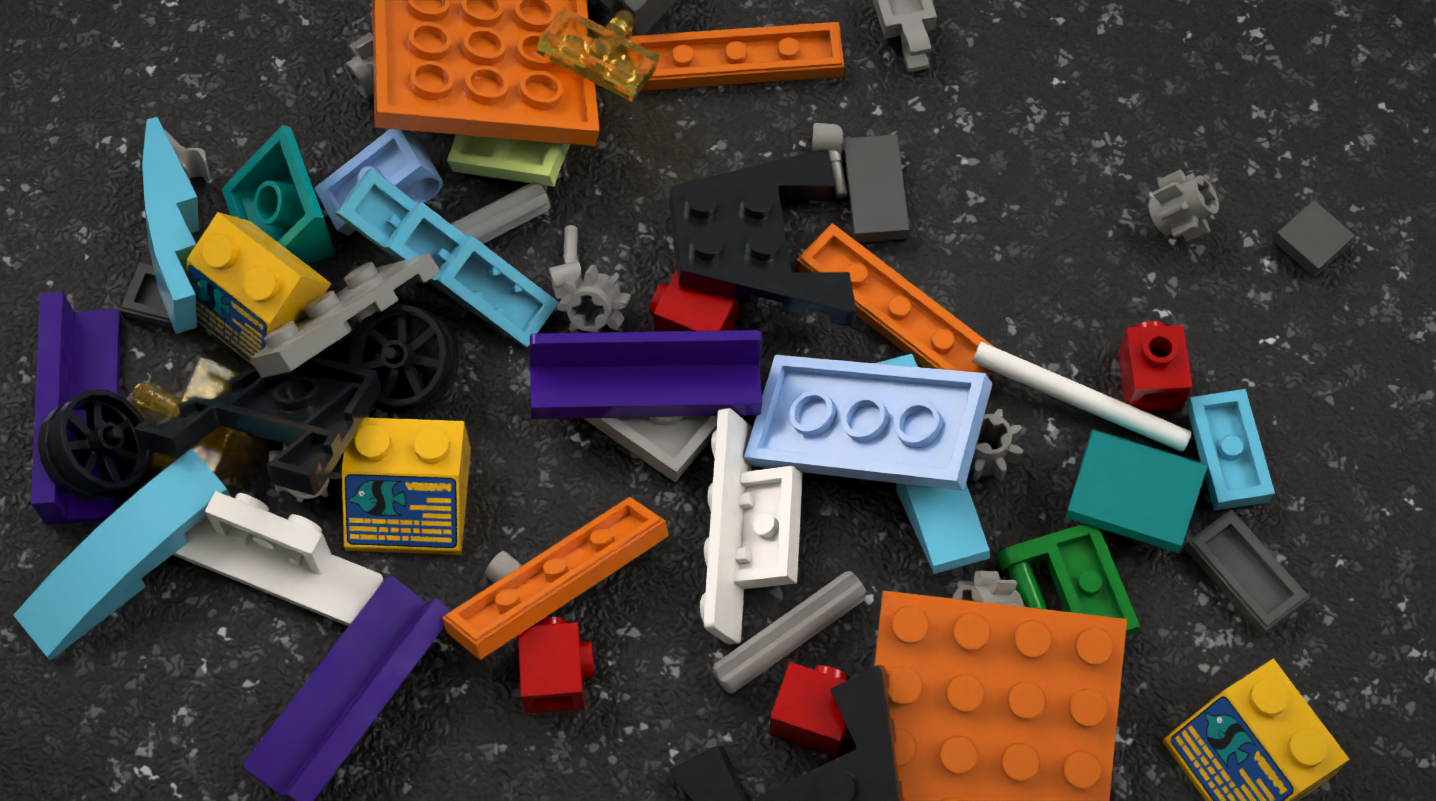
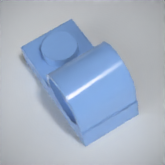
M389 129L314 187L336 230L349 236L355 229L336 216L335 213L368 169L372 168L416 203H426L440 191L443 180L420 139L409 130Z

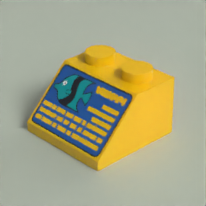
M217 212L188 256L186 263V276L196 294L197 322L252 365L253 363L250 358L267 346L263 338L286 322L294 321L297 324L308 314L304 307L317 297L325 294L332 284L251 221Z
M364 418L343 454L342 501L344 548L346 551L441 555L462 554L471 453L464 421Z
M1274 658L1226 688L1162 741L1205 801H1299L1332 779L1350 760Z

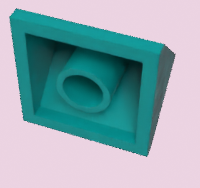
M282 125L222 188V192L231 216L251 221L308 265L336 254L292 129L289 126Z
M1091 429L1065 518L1180 553L1208 466L1198 461Z

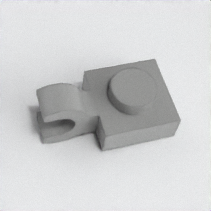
M873 0L884 39L897 36L901 38L903 58L908 72L929 69L926 53L931 52V44L926 31L936 29L937 14L932 0Z

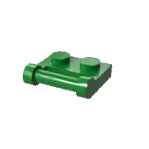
M1081 524L1007 547L997 553L996 559L1002 574H1009L1010 579L1017 582L1015 590L1020 594L1025 607L1048 610L1031 569L1032 564L1045 561L1065 612L1127 619L1126 637L1137 633L1140 627L1100 528Z

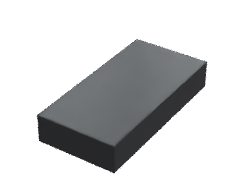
M898 135L844 138L843 154L853 239L857 242L908 239L910 229Z
M1232 509L1190 539L1184 548L1261 637L1265 636L1303 607L1310 599L1309 595Z

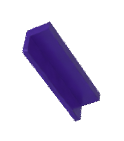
M63 292L40 293L31 505L46 525L105 521L116 511L117 494L103 501H82L72 497L51 481L40 461L37 444L40 427L51 411L90 389L109 390L118 395L120 392L122 317L117 309L74 312ZM71 410L87 425L85 410ZM66 428L68 442L78 440ZM112 460L113 463H114V466H115V468H116V470H117V463H118V462ZM95 464L91 475L103 480Z
M759 330L531 334V419L718 416V410L731 408L738 415H761L763 403L759 363L763 345L762 332Z
M393 576L385 578L245 759L243 769L285 801H314L445 627L442 617L452 610L437 598L425 602Z

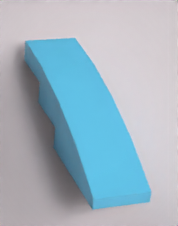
M154 117L146 121L142 160L147 240L157 287L175 334L197 328L196 294L186 276V263L188 256L196 246L191 233L199 231L198 200L158 117Z
M372 168L365 172L335 213L336 216L397 261L430 253L441 272L427 282L523 347L529 346L530 335L539 332L559 303L475 237L464 235L423 202L416 203Z
M912 354L875 363L918 367ZM896 483L897 494L934 574L990 559V550L967 484L964 491Z
M191 448L143 486L101 523L50 573L14 613V617L51 661L143 590L146 585L142 578L189 542L184 533L207 517L205 510L215 491L231 497L227 488Z

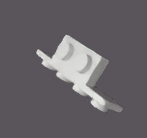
M731 408L718 410L717 430L713 432L711 438V447L715 461L713 483L708 488V505L711 511L710 535L704 544V558L707 565L706 592L700 600V614L704 628L728 645L741 642L744 589L797 584L803 474L794 466L751 471L752 465L744 458V454L752 432V426Z
M215 491L205 510L207 517L184 533L189 542L175 552L174 556L347 626L350 625L383 582V577L380 573L332 555L321 533L322 529L311 520L296 514H291L287 520L268 512L269 508L267 505L250 495L238 493L235 498Z

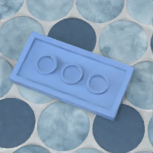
M775 355L762 396L761 415H756L744 458L753 467L778 468L794 466L800 472L964 491L990 396L992 382L986 373Z

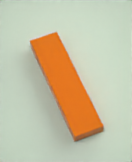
M839 22L628 36L632 91L844 77V59Z
M833 223L796 260V269L800 272H850L856 315L907 355L912 354L914 360L922 367L986 373L988 378L993 374V371L972 363L980 341L991 345L988 341Z
M628 497L442 617L446 632L479 660L483 659L667 538L669 534L666 521L633 498Z

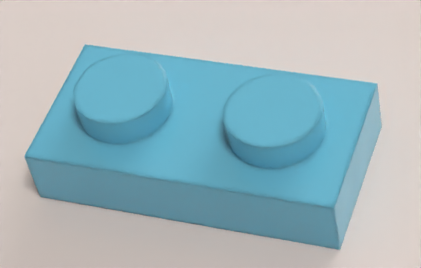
M1246 389L1190 397L1186 409L1200 461L1208 466L1205 480L1214 511L1270 502L1275 495Z

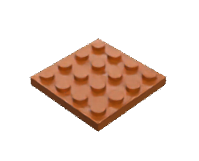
M372 0L375 128L596 146L600 130L587 0Z
M882 591L874 667L883 665L888 673L890 689H887L891 719H894L896 734L894 746L899 781H902L904 801H1109L1127 619Z

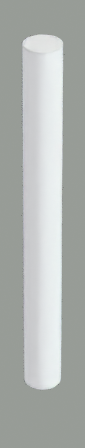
M980 341L973 356L972 363L1180 452L1185 450L1192 432L984 342Z

